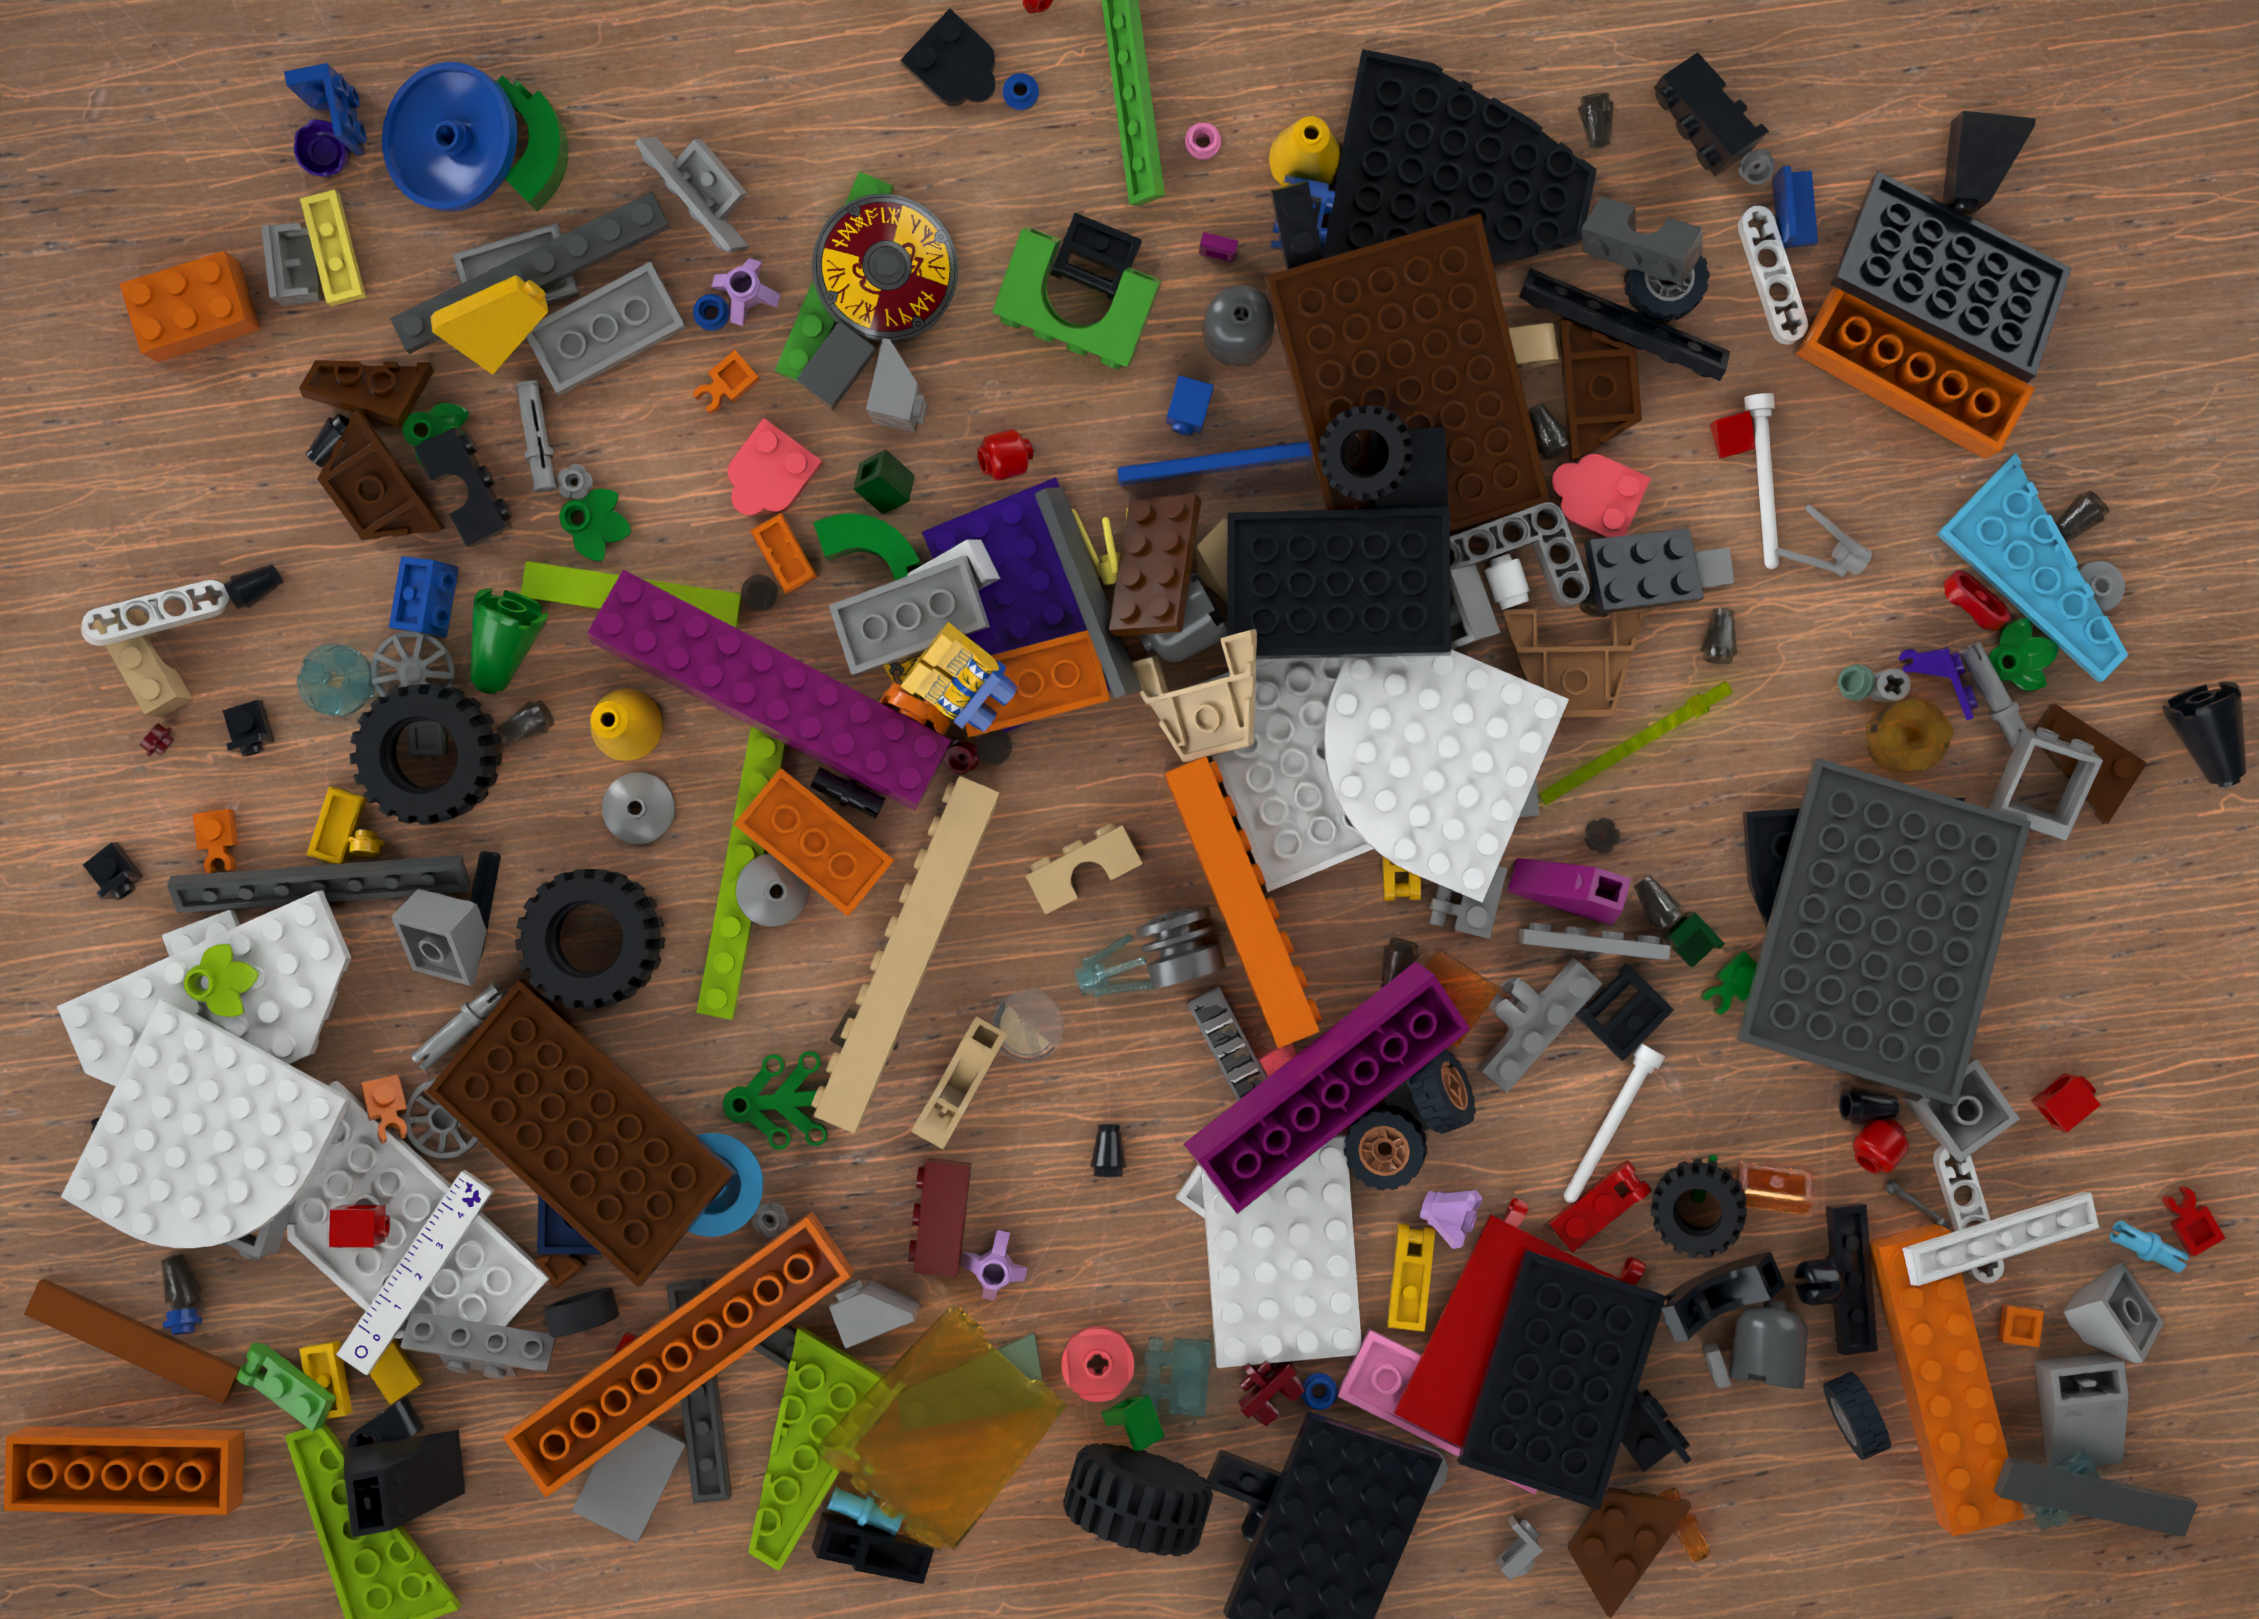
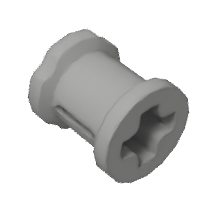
M1893 668L1874 674V689L1869 696L1874 701L1881 703L1901 700L1910 691L1911 682L1909 676L1904 671ZM1888 680H1891L1894 685L1889 689L1890 692H1886L1884 686L1888 684Z

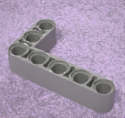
M1542 503L1450 537V556L1452 560L1450 571L1474 564L1478 565L1533 545L1555 603L1562 607H1573L1583 601L1590 590L1589 580L1564 513L1554 503ZM1538 513H1547L1553 519L1551 530H1544L1539 527L1536 519ZM1505 525L1517 528L1519 532L1518 542H1508L1503 537L1502 530ZM1476 537L1484 542L1486 549L1483 555H1475L1469 550L1468 541L1470 538ZM1556 546L1563 549L1566 555L1563 564H1556L1551 560L1549 555L1551 547ZM1565 580L1573 581L1577 585L1578 595L1576 598L1572 599L1564 595L1562 585Z

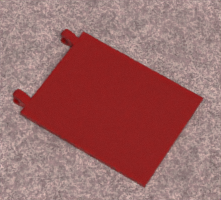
M1517 1198L1511 1199L1503 1220L1492 1214L1489 1215L1393 1413L1462 1447L1524 1249L1636 1285L1642 1277L1646 1264L1634 1257H1628L1619 1279L1519 1229L1518 1226L1526 1216L1529 1206Z

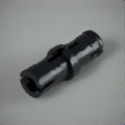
M819 767L810 788L838 800L839 805L843 807L848 805L856 808L874 819L879 815L886 798L858 786L857 781L853 779L848 781L822 767Z

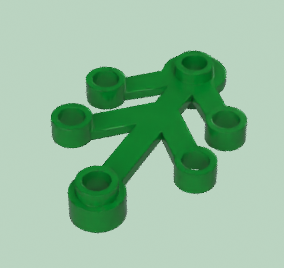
M812 1050L804 1052L799 1057L798 1066L774 1094L759 1095L770 1079L781 1074L786 1066L785 1060L781 1055L771 1054L767 1056L762 1062V1069L747 1087L738 1086L727 1092L723 1099L725 1115L736 1123L751 1122L768 1137L771 1147L781 1150L791 1143L792 1134L790 1130L783 1126H776L760 1111L775 1109L805 1134V1140L809 1145H822L828 1138L827 1128L823 1124L815 1123L797 1108L811 1106L817 1090L795 1092L810 1073L820 1068L822 1064L821 1056ZM807 1055H812L816 1059V1066L812 1069L804 1065V1058ZM772 1058L777 1059L780 1063V1069L777 1072H772L768 1069V1061ZM738 1098L744 1099L747 1103V1108L743 1112L738 1111L734 1106L735 1100ZM813 1128H818L822 1131L823 1138L821 1141H814L811 1138L810 1131ZM780 1131L786 1135L785 1144L781 1145L775 1142L774 1134Z

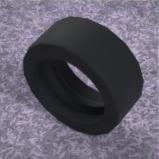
M609 1287L571 1296L552 1303L543 1309L551 1337H562L608 1323L619 1316L613 1289Z

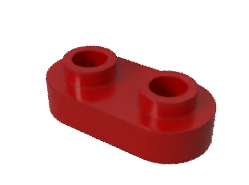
M1956 570L1944 581V594L1952 604L1960 606L1969 613L1975 623L1981 628L1997 631L2010 620L2011 615L2007 606L1969 573L1963 570Z

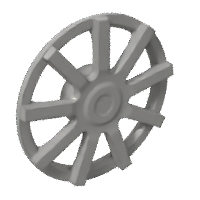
M405 631L389 637L378 647L373 655L371 680L381 697L388 695L382 683L396 679L401 682L399 687H406L416 684H429L427 681L428 677L448 679L446 687L451 688L454 683L455 668L450 653L439 640L425 633ZM408 637L417 638L413 656H408L401 639ZM424 640H427L439 650L424 660L420 658ZM392 643H394L402 658L400 662L383 655L384 651ZM444 655L448 665V672L431 671L428 665ZM380 661L396 668L397 672L379 677Z
M434 1078L421 1084L409 1097L406 1103L407 1110L404 1113V1122L407 1126L406 1134L411 1143L425 1155L437 1159L456 1158L470 1151L479 1140L473 1136L466 1143L457 1129L458 1126L463 1125L439 1103L434 1105L420 1095L421 1092L432 1085L436 1080ZM414 1101L429 1109V1115L410 1117ZM428 1122L430 1128L419 1139H416L411 1129V1123ZM435 1132L440 1133L437 1152L422 1145ZM448 1133L454 1136L461 1149L445 1153Z

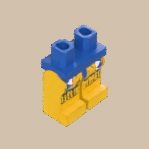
M949 622L944 625L927 650L923 652L908 671L900 686L911 695L916 692L935 705L941 713L954 719L953 722L961 728L968 722L983 732L991 725L997 715L995 710L984 703L985 699L991 696L1005 706L1015 695L1018 688L1004 675L1006 669L1004 664L998 660L995 661L991 655Z

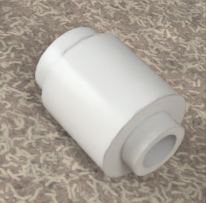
M1506 554L1490 560L1491 568L1484 571L1495 603L1499 602L1501 610L1530 601L1527 594L1530 589L1520 559L1512 560L1510 554Z

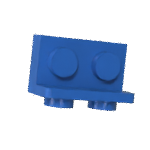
M401 556L389 628L446 637L457 583L458 567L435 560Z

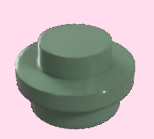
M1851 665L1845 668L1838 677V687L1842 695L1847 699L1861 701L1867 698L1874 689V674L1864 665Z

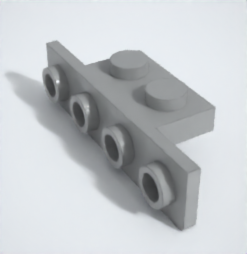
M657 137L638 138L635 145L642 152L643 160L649 166L656 169L665 179L666 187L683 200L688 206V212L691 217L703 224L710 232L713 243L727 253L745 251L749 245L726 218L748 193L702 139H694L676 160Z
M411 1312L400 1347L407 1350L437 1354L444 1365H447L446 1368L453 1372L465 1374L469 1372V1369L483 1371V1375L489 1378L505 1379V1375L516 1377L519 1368L547 1373L556 1338L551 1337L547 1333Z

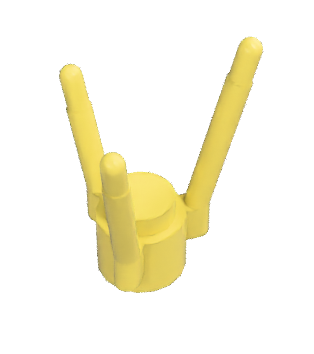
M1071 509L1098 578L1101 577L1103 586L1116 584L1121 552L1116 553L1109 518L1104 517L1102 519L1108 554L1101 556L1102 563H1100L1077 511Z

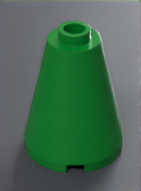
M493 588L479 590L473 601L470 680L479 691L486 694H496L497 691H503L507 688L546 625L548 618L547 612L541 613L542 605L527 596L513 591L504 590L503 596L492 595Z

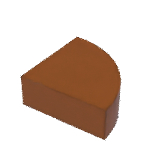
M543 1254L534 1260L550 1277L549 1282L555 1289L559 1288L587 1265L580 1257L574 1254Z

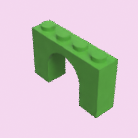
M1029 226L1021 229L992 313L1001 316L999 321L1008 326L1020 328L1021 325L1034 329L1033 335L1045 341L1053 342L1054 338L1066 342L1068 343L1066 348L1077 354L1085 356L1088 352L1101 357L1100 362L1115 369H1120L1122 365L1128 367L1135 356L1162 280L1128 267L1123 272L1112 305L1103 319L1084 325L1069 322L1054 310L1047 293L1049 273L1061 239Z

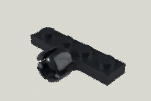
M1853 1203L1826 1206L1829 1253L1824 1259L1803 1261L1796 1267L1794 1278L1806 1277L1807 1283L1795 1285L1797 1295L1807 1305H1833L1837 1353L1850 1355L1878 1351L1867 1205Z
M1220 1449L1207 1477V1481L1211 1489L1250 1505V1509L1241 1526V1531L1244 1539L1251 1544L1281 1472Z

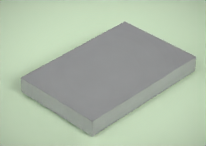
M557 223L452 254L461 284L561 236ZM574 275L543 289L546 294L547 304L580 295Z
M652 1423L647 1424L595 1462L572 1512L638 1543L686 1446V1440Z

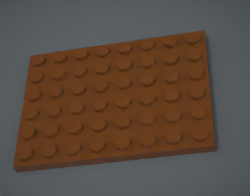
M1481 214L1264 276L1326 510L1374 509L1373 500L1371 499L1355 500L1353 497H1346L1340 494L1341 492L1338 489H1333L1328 483L1330 481L1327 476H1323L1320 469L1322 468L1321 460H1318V452L1321 449L1319 442L1321 436L1326 431L1327 425L1341 412L1353 407L1366 405L1380 406L1390 412H1394L1403 423H1406L1409 429L1434 426L1445 427L1450 531L1550 502ZM1371 430L1355 433L1348 440L1345 448V457L1348 465L1352 470L1362 475L1372 474L1370 432L1374 431Z

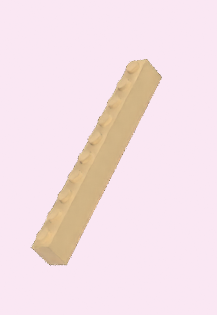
M961 776L958 777L956 783L949 782L942 798V802L947 803L942 817L935 815L927 834L933 837L928 850L921 848L914 863L913 869L918 870L913 884L907 882L901 893L899 902L904 904L899 917L892 916L886 928L884 936L889 938L884 951L878 949L871 963L870 970L875 972L870 985L864 983L857 996L855 1004L860 1005L855 1019L849 1017L842 1031L841 1038L846 1040L841 1053L834 1052L829 1061L826 1072L830 1073L831 1076L825 1088L820 1085L811 1104V1106L817 1108L814 1117L854 1134L858 1132L1001 796L999 792Z

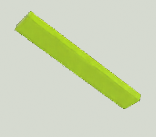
M526 561L521 594L533 600L600 610L620 575ZM643 579L738 629L743 597L741 593Z

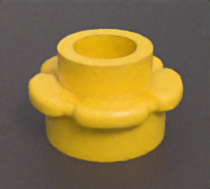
M358 830L355 832V836L347 838V843H350L349 853L357 857H379L380 847L384 845V841L378 838V833L369 830Z

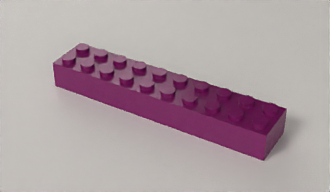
M624 569L587 631L592 644L914 811L917 810L951 743V740Z

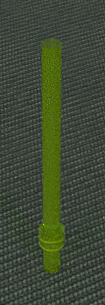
M1724 681L1702 695L1700 693L1693 695L1685 700L1686 705L1539 792L1538 795L1545 806L1692 717L1698 719L1708 713L1710 706L1733 693L1730 685Z

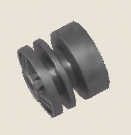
M1187 907L1153 917L1143 926L1136 928L1138 938L1154 934L1156 941L1141 946L1142 952L1159 951L1161 958L1147 965L1154 989L1188 981L1226 968L1220 944L1203 945L1201 941L1202 937L1215 931L1214 925L1198 928L1196 921L1211 916L1209 907Z

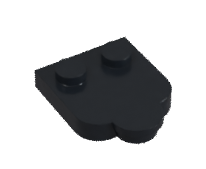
M951 8L900 60L902 66L936 98L948 106H958L966 100L975 103L984 102L994 94L996 88L995 77L992 73L995 69L996 61L992 47Z

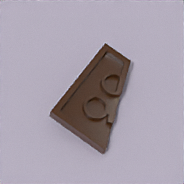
M315 360L299 390L305 398L350 412L360 409L366 417L402 428L434 370L430 362H417V366H399L398 362H384L383 366L362 365L360 361Z
M2050 704L2033 731L2036 732L2037 727H2041L2057 733L2059 740L2071 743L2072 739H2078L2094 746L2093 751L2103 762L2089 790L2086 801L2096 812L2095 816L2102 824H2108L2147 762L2057 704ZM2042 748L2054 765L2061 769L2070 780L2078 759Z

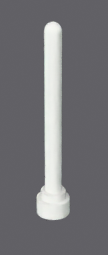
M1762 393L1745 396L1744 403L1745 412L1750 411L1754 422L1764 564L1768 569H1775L1779 565V555L1775 554V550L1778 548L1768 421V417L1772 416L1771 410L1775 409L1773 393Z
M1642 1043L1633 1053L1635 1059L1632 1063L1635 1067L1564 1192V1199L1568 1203H1574L1578 1200L1648 1072L1652 1074L1655 1068L1659 1070L1665 1059V1056Z

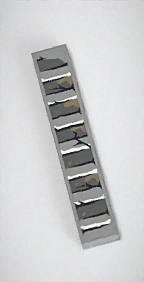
M1218 986L1187 1002V1005L1237 1101H1239L1267 1078Z

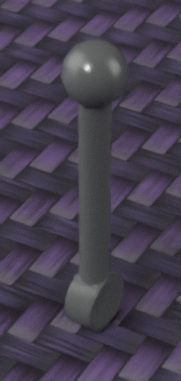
M1890 1180L1886 1183L1885 1188L1889 1194H1897L1932 1219L1936 1224L1947 1229L1951 1227V1223L1902 1190L1897 1181Z

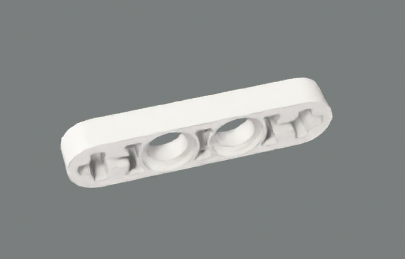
M1760 205L1753 206L1739 219L1738 231L1771 333L1779 343L1785 345L1793 344L1807 332L1808 320L1775 218L1768 208ZM1753 216L1757 221L1763 220L1764 225L1760 228L1762 240L1767 236L1770 237V240H1764L1757 246H1754L1753 242L1760 238L1756 227L1750 228L1748 225ZM1762 249L1772 250L1777 259L1775 266L1764 267L1758 260L1759 251ZM1773 283H1780L1786 287L1788 295L1785 301L1778 302L1771 298L1769 288ZM1789 304L1792 305V309L1786 312L1788 321L1790 323L1796 322L1798 327L1793 331V335H1791L1789 330L1783 331L1781 327L1786 322L1784 311L1778 315L1775 311L1782 310Z
M206 580L99 607L86 613L82 621L81 633L87 642L96 646L120 642L220 615L226 609L229 595L222 583ZM209 591L212 596H219L216 605H212L210 601L198 602L196 606L197 611H193L192 600L196 602L204 599L205 593ZM168 600H178L185 606V612L180 616H171L166 613L163 604ZM132 609H139L147 614L149 621L142 626H135L128 622L126 614ZM114 614H118L119 624L123 630H118V623L109 625L106 628L105 634L101 635L97 629L91 630L90 628L93 627L94 620H99L102 625L114 623Z
M1942 1145L1939 1146L1934 1152L1933 1163L1954 1232L1965 1229L1966 1225L1974 1220H1978L1980 1223L1991 1221L1971 1156H1968L1961 1162H1955L1957 1173L1961 1175L1966 1174V1178H1956L1953 1167L1945 1165V1161L1950 1158L1949 1152ZM1967 1185L1972 1191L1971 1200L1965 1205H1958L1954 1199V1193L1958 1187ZM2003 1259L1992 1262V1265L1987 1267L1988 1273L1986 1274L1978 1270L1977 1267L1967 1270V1272L1980 1282L1993 1283L2002 1276L2004 1262Z

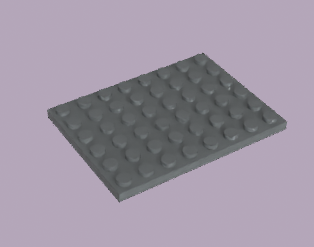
M1820 758L1814 759L1736 1040L1951 1106H1957L2031 821Z

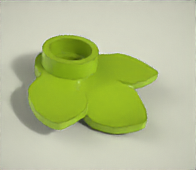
M218 944L208 948L202 956L200 965L192 967L187 972L184 979V989L192 999L205 1001L212 1013L224 1017H236L244 1014V1006L240 994L254 986L259 973L249 963L233 961V950L230 944ZM203 976L207 977L209 981L207 989L201 985Z

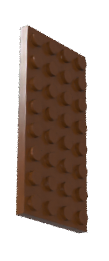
M518 979L426 1091L637 1287L644 1285L737 1173L524 979Z

